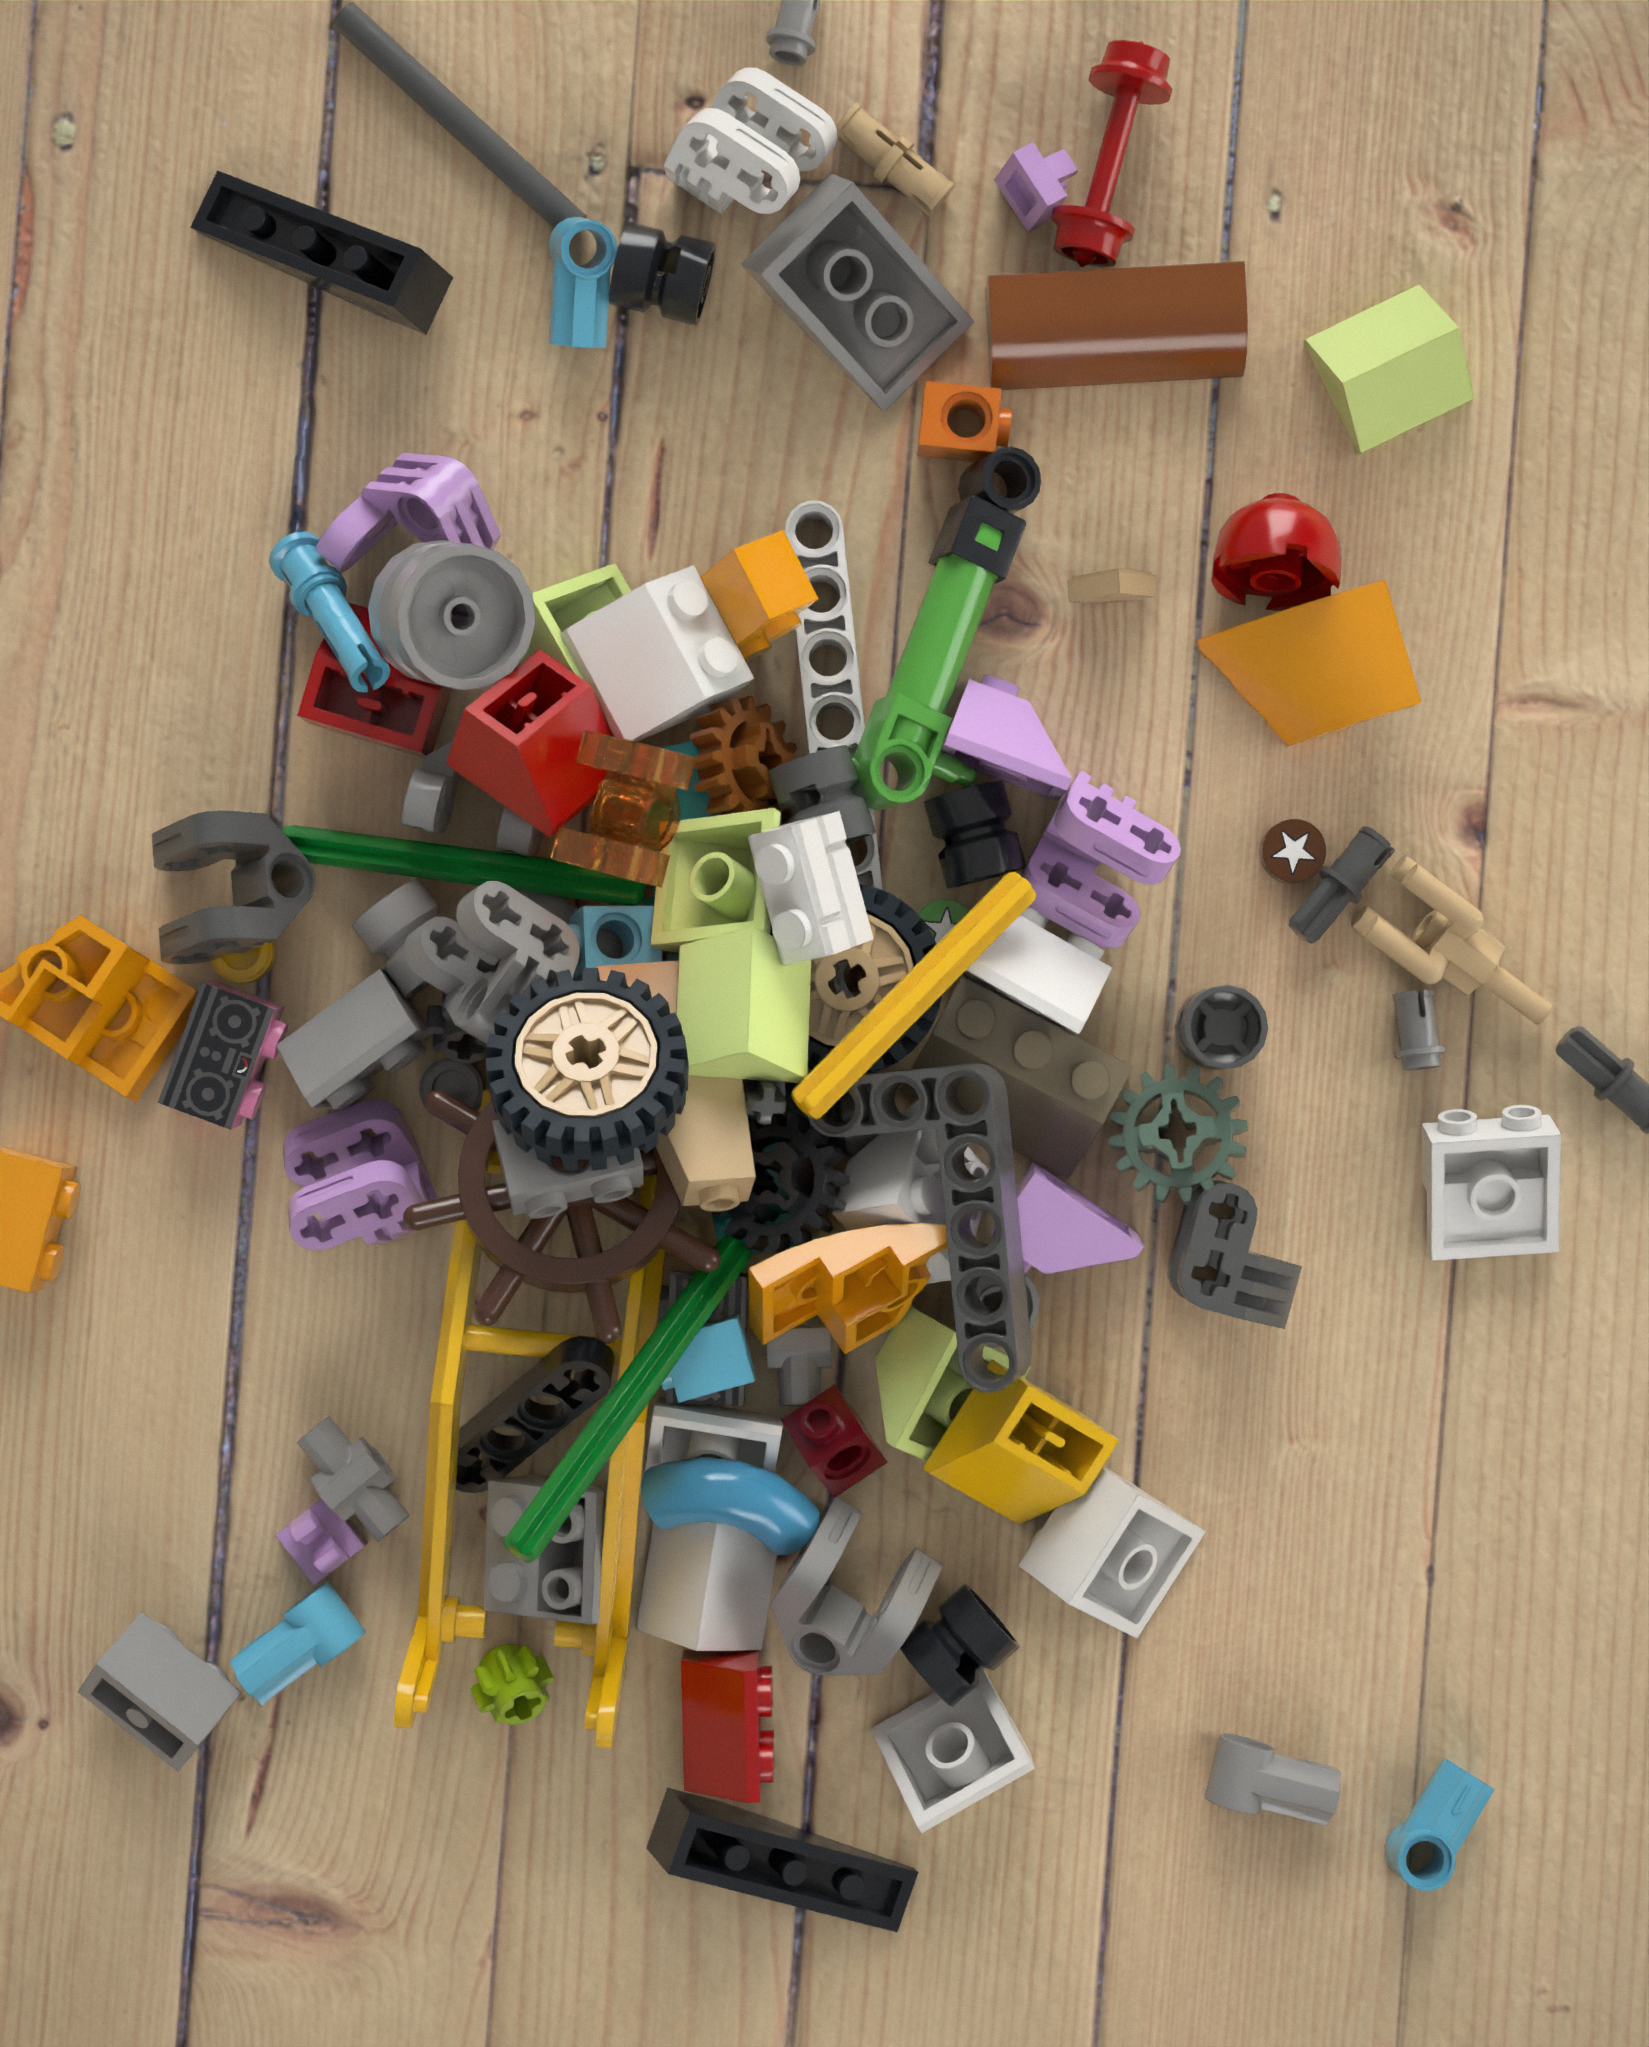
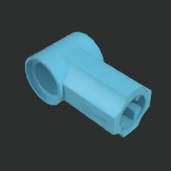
M582 217L567 218L558 223L551 232L548 244L550 256L553 260L549 343L570 347L606 348L610 269L615 262L617 254L616 239L611 230L601 222ZM581 230H588L596 240L595 255L588 263L576 265L569 254L570 241L576 233Z
M329 1581L323 1583L282 1615L283 1621L267 1633L260 1635L229 1661L239 1683L261 1705L316 1664L322 1667L366 1633L365 1629Z
M1443 1757L1404 1824L1397 1826L1388 1835L1385 1844V1858L1389 1867L1411 1887L1418 1890L1433 1891L1444 1886L1453 1874L1455 1855L1495 1789ZM1420 1841H1429L1433 1847V1856L1430 1863L1419 1871L1408 1870L1406 1856L1409 1849Z

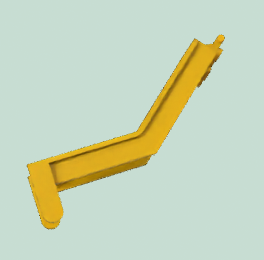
M483 1090L480 1112L492 1100L488 1090ZM495 1151L490 1160L486 1187L491 1185L492 1173L503 1174L498 1153ZM657 1174L643 1177V1185L636 1186L640 1188L639 1205L648 1210L655 1196ZM466 1220L456 1221L454 1226L431 1391L418 1617L397 1687L394 1710V1727L412 1729L416 1714L427 1713L446 1642L455 1643L456 1636L484 1639L486 1633L488 1611H484L483 1606L460 1604V1597L449 1596L460 1409L468 1351L544 1358L561 1342L571 1337L583 1336L473 1325L472 1318L482 1250L473 1238ZM662 1248L649 1263L630 1276L623 1339H618L614 1343H606L611 1347L615 1355L614 1365L619 1366L618 1380L657 1327L666 1250ZM648 1404L610 1456L601 1563L599 1623L590 1625L556 1620L554 1646L582 1649V1656L594 1657L593 1676L585 1713L584 1729L596 1730L595 1747L612 1749L625 1679Z

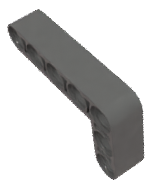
M976 1063L865 1073L848 1090L855 1103V1113L848 1123L839 1120L834 1114L832 1107L820 1119L815 1120L809 1116L808 1119L817 1131L832 1137L937 1129L960 1370L967 1383L978 1391L993 1393L1003 1390L1026 1374L1031 1364L1032 1356L1008 1096L1004 1079L997 1070L988 1065ZM965 1077L975 1079L982 1087L984 1099L977 1112L968 1111L959 1102L958 1087ZM903 1082L911 1085L919 1097V1108L911 1118L902 1115L896 1108L894 1101L895 1092ZM971 1143L982 1146L989 1155L990 1169L984 1178H977L970 1174L965 1166L964 1153ZM975 1210H983L989 1213L995 1221L997 1227L996 1236L991 1244L977 1240L972 1234L970 1220ZM981 1276L991 1277L1001 1286L1003 1299L999 1309H990L978 1299L976 1288ZM987 1342L996 1343L1006 1351L1009 1358V1369L1005 1375L995 1374L984 1364L982 1355L983 1348Z

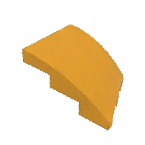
M1386 579L1252 620L1196 641L1198 651L1203 657L1208 658L1235 687V691L1249 706L1254 707L1266 720L1269 728L1286 746L1346 730L1356 723L1418 706L1422 703Z
M79 915L57 929L48 941L42 944H34L16 955L18 962L0 972V1016L21 1028L65 1059L77 1064L124 1097L137 1102L184 1032L198 990L85 917Z
M890 1224L849 1230L809 1241L780 1252L750 1267L749 1326L761 1344L765 1345L818 1315L844 1354H847L901 1322L911 1307L913 1298L924 1288L931 1277L926 1266L927 1261L932 1255L948 1249L946 1224Z

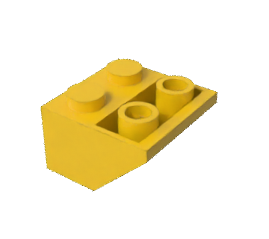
M993 1359L987 1366L995 1374L1005 1375L1008 1368ZM1021 1377L1003 1390L993 1393L981 1392L973 1388L923 1469L1021 1525L1084 1496L1119 1440L1080 1411Z

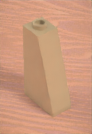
M678 961L595 966V968H598L600 980L607 981L610 971L615 970L625 973L629 987L637 978L645 982L650 987L651 996L654 997L660 993L669 1003L670 1013H676ZM688 1075L686 1103L681 1115L675 1114V1126L667 1136L658 1132L656 1149L682 1206L700 1205L701 1209L705 1211H724L738 1206L740 1202L748 1201L756 1175L743 1079Z

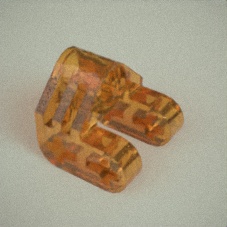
M584 730L576 763L604 771L606 776L599 783L589 821L591 833L586 834L559 827L551 859L662 888L670 855L660 852L674 838L681 814L676 789L688 791L696 758L671 750Z

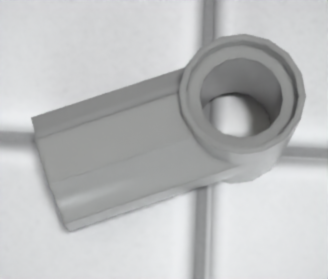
M1220 1734L1205 1799L1221 1807L1238 1812L1260 1814V1810L1263 1809L1326 1826L1329 1825L1331 1817L1335 1814L1340 1795L1341 1772L1338 1768L1275 1753L1276 1749L1272 1746L1254 1739L1234 1734Z

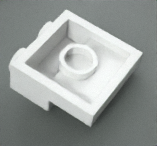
M1514 1105L1503 1109L1502 1118L1477 1120V1115L1474 1112L1452 1109L1441 1112L1438 1115V1122L1422 1123V1183L1427 1191V1252L1431 1261L1559 1252L1561 1134L1550 1115H1541V1110L1533 1106Z

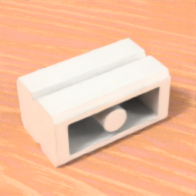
M840 811L792 822L747 836L782 965L833 955L874 940L850 848L845 843L847 837Z

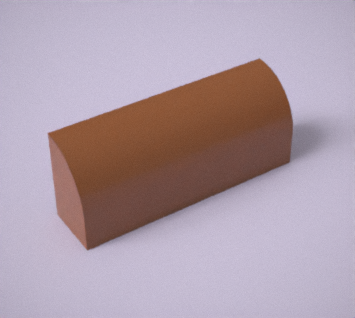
M1245 261L989 275L987 278L985 299L991 388L1017 390L1243 377L1248 341Z

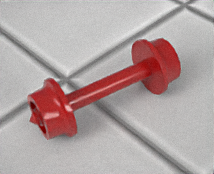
M1114 40L1109 42L1101 64L1091 67L1088 81L1101 92L1113 96V103L1085 207L1078 205L1056 206L1051 220L1057 225L1053 249L1061 256L1077 262L1081 268L1087 265L1098 267L1115 266L1123 243L1132 241L1135 228L1131 223L1109 213L1138 103L1147 105L1164 104L1169 102L1173 90L1167 82L1170 58L1161 50L1144 44L1142 41Z

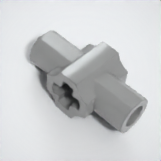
M818 1315L767 1343L768 1370L779 1369V1406H802L821 1393V1368H832L831 1334Z
M329 1416L297 1442L319 1470L310 1479L317 1494L328 1508L336 1513L344 1522L355 1514L375 1540L379 1542L410 1516L388 1489V1486L397 1479L390 1469V1465L378 1450L363 1437L352 1444Z

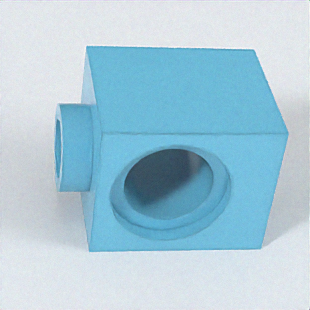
M583 906L570 917V924H568L577 936L580 946L579 960L572 978L573 981L582 980L583 968L662 962V950L650 945L654 906ZM598 929H608L619 936L623 945L621 958L613 959L602 954L596 943Z
M739 1314L706 1322L661 1384L663 1390L675 1388L678 1403L755 1382L756 1374Z

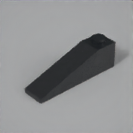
M218 170L190 227L199 234L364 310L426 335L454 278L421 248Z
M668 1787L646 1847L670 1875L893 1932H898L919 1873L913 1867L725 1802Z

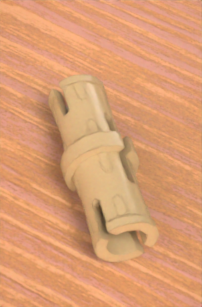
M858 102L845 113L836 125L837 139L875 170L873 177L882 184L886 181L891 183L896 189L910 198L927 216L930 217L936 212L954 188L955 184L951 180L949 181L912 150L914 146L912 141L905 135L899 139L889 129L887 130L875 120Z

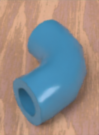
M698 1457L665 1462L647 1469L641 1482V1494L645 1509L654 1524L661 1529H672L700 1522L727 1524L748 1532L761 1541L770 1552L777 1555H788L801 1549L810 1541L820 1521L819 1510L803 1492L778 1474L742 1461Z

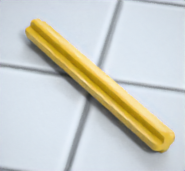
M1016 872L1007 873L793 1089L791 1097L797 1104V1107L809 1117L815 1120L820 1119L1035 901L1036 893L1029 881Z

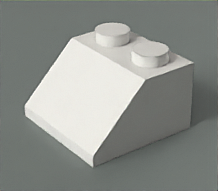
M694 565L641 585L566 628L560 634L584 680L592 686L605 719L621 748L695 718L700 714L709 712L710 705L730 699L755 679Z
M1028 907L962 975L1073 1035H1078L1085 1025L1112 967L1100 961L1105 952L1103 949L1075 933H1071L1067 941L1062 940L1044 929L1049 921L1048 918Z
M1103 1466L1084 1496L1054 1509L1044 1527L1034 1536L1031 1547L1018 1566L1069 1605L1138 1638L1206 1531L1122 1476Z

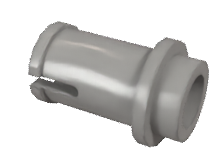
M821 0L781 1L776 26L770 29L766 36V42L770 45L769 55L772 58L789 65H803L806 63L807 56L812 55L816 48V42L813 40L812 34Z
M1414 990L1393 994L1400 1050L1394 1052L1395 1059H1402L1403 1071L1440 1067V1054L1446 1053V1046H1439L1433 999L1435 996L1434 990H1421L1420 993Z

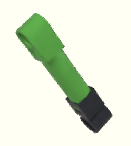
M1012 446L999 448L966 467L960 477L958 486L960 502L949 508L928 563L935 566L902 656L887 695L876 700L852 759L859 778L852 788L853 794L865 798L870 809H889L915 800L924 793L932 775L949 783H958L964 787H970L975 782L977 772L974 768L965 765L961 759L941 750L952 722V718L945 715L994 584L1006 579L1024 532L1026 521L1013 515V513L1033 503L1040 492L1041 475L1039 467L1033 457L1023 449ZM993 472L1000 475L1005 481L1007 487L1006 497L997 493L993 487ZM883 760L893 764L897 771L898 782L894 790L885 785L881 778L880 768Z

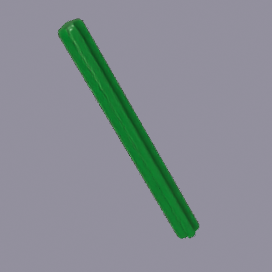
M298 825L282 828V832L306 857L309 863L477 886L487 881H499L516 891L627 906L640 904L645 892V875L642 871L536 856L527 857L513 853Z
M726 1235L717 1242L714 1248L721 1257L719 1267L709 1273L700 1270L696 1271L504 1539V1545L517 1558L526 1563H531L539 1558L751 1259V1250L736 1237Z

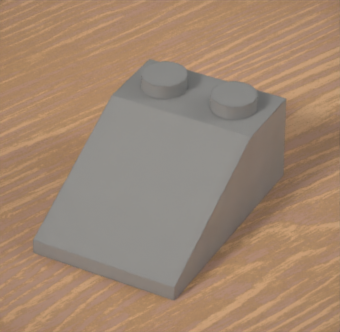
M832 173L741 263L775 303L884 412L974 323V320L852 181Z

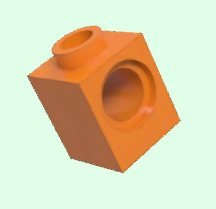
M925 381L917 456L976 462L994 452L996 446L1008 447L1012 409L1000 408L1002 389ZM958 410H970L980 417L983 429L973 437L964 438L951 431L947 420L950 415Z

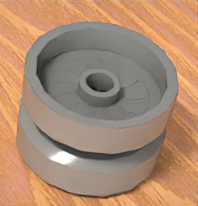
M446 540L415 543L391 557L375 579L368 605L371 635L388 663L406 677L461 691L489 687L512 673L529 649L536 623L533 594L519 568L498 551L471 543H456Z

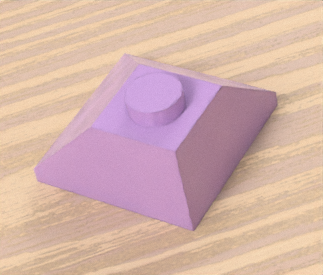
M984 675L981 683L969 679L942 751L961 759L965 765L974 768L978 772L1059 801L1067 791L1072 778L1030 702L1017 697L1020 688L1008 681L990 675Z
M1032 1161L1016 1187L1024 1274L1028 1272L1031 1266L1044 1274L1137 1258L1144 1248L1137 1231ZM995 1223L990 1230L992 1239L996 1236L997 1227Z

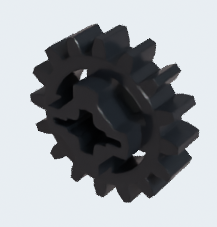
M775 1113L772 1115L771 1124H766L765 1127L748 1117L756 1178L748 1201L740 1202L738 1206L729 1210L712 1211V1214L724 1220L731 1219L725 1229V1233L728 1236L736 1237L738 1240L746 1237V1247L759 1252H763L769 1244L770 1250L777 1254L790 1249L791 1239L798 1246L812 1241L810 1231L815 1227L830 1233L833 1230V1226L825 1216L829 1208L845 1210L846 1203L843 1200L834 1196L835 1187H841L850 1183V1176L834 1170L833 1167L845 1157L843 1150L833 1145L825 1146L830 1136L820 1133L814 1127L810 1128L809 1119L799 1114L793 1113L787 1122L785 1115ZM791 1142L789 1145L782 1143L776 1151L764 1152L762 1150L773 1143ZM767 1168L779 1173L778 1179L783 1184L782 1188L789 1194L790 1198L777 1193L779 1188L773 1182L774 1177L767 1172ZM791 1213L794 1218L784 1223L775 1225L765 1224L767 1220L774 1222L780 1214Z

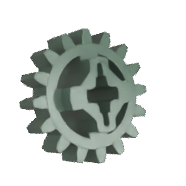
M1169 1064L1165 1065L1163 1081L1156 1083L1147 1072L1140 1075L1144 1091L1139 1095L1124 1088L1121 1096L1129 1106L1127 1113L1117 1111L1111 1112L1110 1115L1111 1122L1123 1128V1134L1114 1135L1108 1138L1111 1149L1126 1150L1127 1155L1116 1163V1167L1120 1173L1129 1172L1133 1169L1137 1170L1138 1174L1133 1183V1188L1137 1192H1141L1152 1183L1157 1186V1202L1164 1203L1171 1190H1179L1184 1205H1188L1192 1201L1193 1188L1200 1186L1205 1191L1209 1186L1214 1185L1212 1179L1216 1175L1231 1181L1236 1176L1235 1171L1227 1161L1229 1157H1245L1247 1150L1240 1143L1233 1141V1136L1248 1131L1246 1120L1231 1119L1230 1114L1235 1112L1240 1106V1100L1237 1096L1228 1097L1224 1100L1219 1098L1218 1095L1223 1087V1080L1217 1076L1205 1086L1200 1083L1199 1067L1192 1066L1186 1079H1177L1173 1065ZM1185 1094L1195 1096L1206 1102L1217 1116L1198 1115L1186 1105ZM1161 1097L1163 1108L1151 1123L1139 1124V1127H1136L1141 1114L1147 1106ZM1174 1107L1178 1108L1179 1118L1183 1120L1186 1130H1196V1135L1186 1138V1148L1183 1149L1184 1162L1182 1163L1179 1162L1177 1150H1174L1171 1140L1160 1139L1161 1134H1166L1171 1130V1121H1174L1172 1112ZM1221 1142L1213 1160L1205 1168L1195 1173L1193 1161L1203 1148ZM1139 1153L1159 1154L1170 1163L1172 1176L1162 1174L1151 1168Z

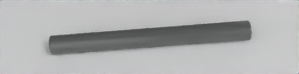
M354 2L347 4L337 14L333 27L549 225L555 228L558 223L572 217L587 219V215Z

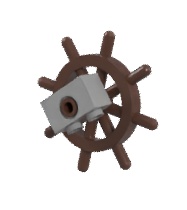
M433 1090L426 1095L424 1106L430 1114L467 1135L459 1160V1194L410 1205L404 1211L403 1221L409 1229L418 1231L466 1220L468 1228L480 1249L499 1267L498 1272L474 1308V1317L479 1324L484 1326L495 1324L523 1282L533 1287L553 1292H586L596 1336L604 1343H614L622 1334V1326L611 1285L623 1281L638 1272L653 1259L661 1248L702 1272H713L719 1267L721 1257L714 1247L675 1225L680 1213L681 1202L656 1147L646 1154L643 1150L640 1151L639 1147L634 1148V1161L621 1166L616 1156L607 1157V1169L592 1171L590 1160L583 1159L580 1161L579 1171L564 1169L561 1157L556 1156L552 1164L549 1165L537 1159L534 1147L526 1153L517 1146L513 1133L507 1135L501 1126L492 1100L479 1112L442 1090ZM495 1151L499 1156L505 1183L486 1187L487 1172ZM657 1174L655 1196L649 1210L627 1198V1196L633 1193V1187L643 1185V1177ZM592 1208L630 1229L633 1233L618 1245L603 1252ZM512 1209L513 1216L527 1213L528 1217L532 1219L519 1239L516 1240L500 1224L494 1212ZM564 1216H567L577 1258H560L541 1253Z

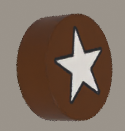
M1289 819L1276 824L1268 830L1260 845V859L1266 872L1275 880L1287 884H1296L1312 878L1322 868L1326 857V844L1320 831L1311 823L1300 819Z

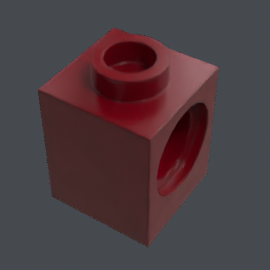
M835 1384L781 1419L809 1468L834 1498L888 1463L858 1413Z

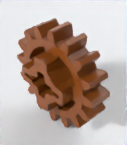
M746 696L740 699L734 697L710 705L709 712L700 714L697 717L702 730L690 734V741L699 749V756L690 758L689 765L697 769L699 781L694 786L696 792L707 791L710 797L706 808L709 815L719 812L724 815L775 808L781 812L780 826H782L783 822L789 820L792 814L790 809L778 806L767 772L781 764L794 760L793 754L797 750L796 743H786L782 736L785 732L786 724L783 720L774 723L770 721L771 706L767 703L756 706L753 696Z

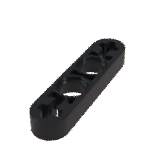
M587 1336L571 1337L561 1342L459 1429L456 1490L467 1493H478L488 1490V1481L503 1479L602 1398L611 1387L615 1359L611 1347L599 1339ZM572 1370L576 1371L573 1380L570 1379ZM536 1395L550 1396L561 1403L545 1405L533 1401L530 1397ZM493 1428H513L520 1431L522 1435H503L495 1432ZM480 1451L483 1453L482 1460L479 1459Z

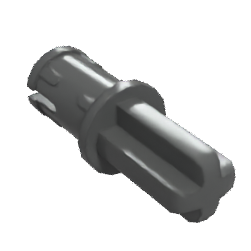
M1362 826L1339 858L1330 867L1323 866L1319 871L1322 881L1289 920V927L1293 932L1312 944L1321 938L1349 902L1359 904L1363 899L1361 891L1377 870L1395 852V849L1390 846L1389 841L1370 827Z
M1577 1026L1571 1028L1558 1042L1555 1048L1557 1055L1596 1088L1594 1096L1598 1100L1607 1098L1635 1122L1641 1131L1648 1134L1649 1083L1633 1070L1634 1062L1630 1058L1623 1060L1618 1058L1584 1027Z
M743 1079L747 1114L754 1115L758 1123L763 1125L771 1124L773 1114L785 1113L786 1100L784 1097L786 1092L784 1082Z

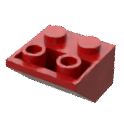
M348 602L382 656L371 635L368 608ZM324 638L315 654L297 716L307 723L424 758L434 750L452 688L406 677L388 663L390 674L382 686L373 690L367 677L361 672V676L368 686V692L356 691L351 686L348 676Z
M540 649L464 709L446 761V765L549 838L623 775L626 767L592 686Z
M683 1650L681 1658L684 1791L744 1803H760L762 1783H774V1730H762L761 1717H772V1666H760V1650Z

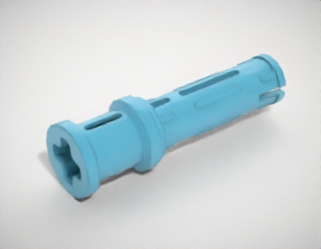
M304 531L285 536L272 549L269 564L274 575L289 585V596L294 608L300 614L311 617L348 676L351 686L356 691L368 692V686L362 678L361 672L365 674L373 690L378 689L388 679L390 668L345 598L347 592L345 578L335 567L329 566L325 558L315 551L319 541L315 534Z

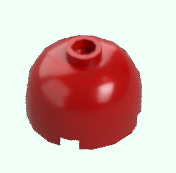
M1286 493L1269 494L1263 499L1249 503L1237 510L1221 528L1213 556L1211 582L1220 595L1244 606L1246 605V594L1272 597L1265 610L1283 611L1330 596L1333 585L1337 589L1339 588L1342 564L1340 541L1328 518L1307 503L1300 502L1297 497Z

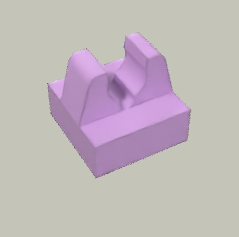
M1034 142L1012 153L994 181L1027 233L1050 220L1054 207L1060 206L1068 196L1064 190L1068 186L1065 180L1076 175L1079 170L1065 149L1043 158Z
M322 1499L275 1535L314 1586L368 1543L350 1519L344 1522L336 1513L328 1508Z

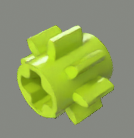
M516 1644L497 1646L488 1651L482 1657L479 1667L474 1669L479 1683L470 1688L480 1713L490 1711L495 1723L503 1721L510 1725H517L528 1722L543 1710L546 1701L550 1699L545 1686L554 1681V1677L544 1656L534 1657L529 1645H524L522 1648Z

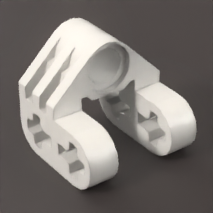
M744 68L737 71L721 88L711 108L699 111L679 132L664 164L666 177L720 214L729 207L734 199L759 214H772L779 211L798 190L800 183L799 171H811L817 168L835 148L838 138L837 129L832 118L823 109L767 72L758 68ZM747 93L752 94L757 99L755 103L756 113L746 107L748 104ZM801 128L811 134L809 138L811 146L809 148L800 142ZM762 171L768 172L773 177L771 180L772 189H768L762 184L764 177Z

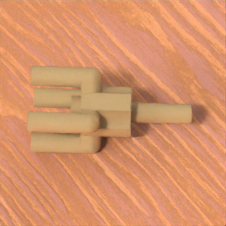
M1404 855L1392 868L1390 876L1435 910L1430 912L1421 921L1412 939L1368 906H1364L1357 913L1351 926L1360 932L1363 938L1424 983L1435 984L1442 978L1464 996H1469L1476 988L1483 985L1534 1024L1539 1025L1551 1012L1552 1004L1498 965L1505 946L1481 928L1484 923L1481 911L1408 856Z

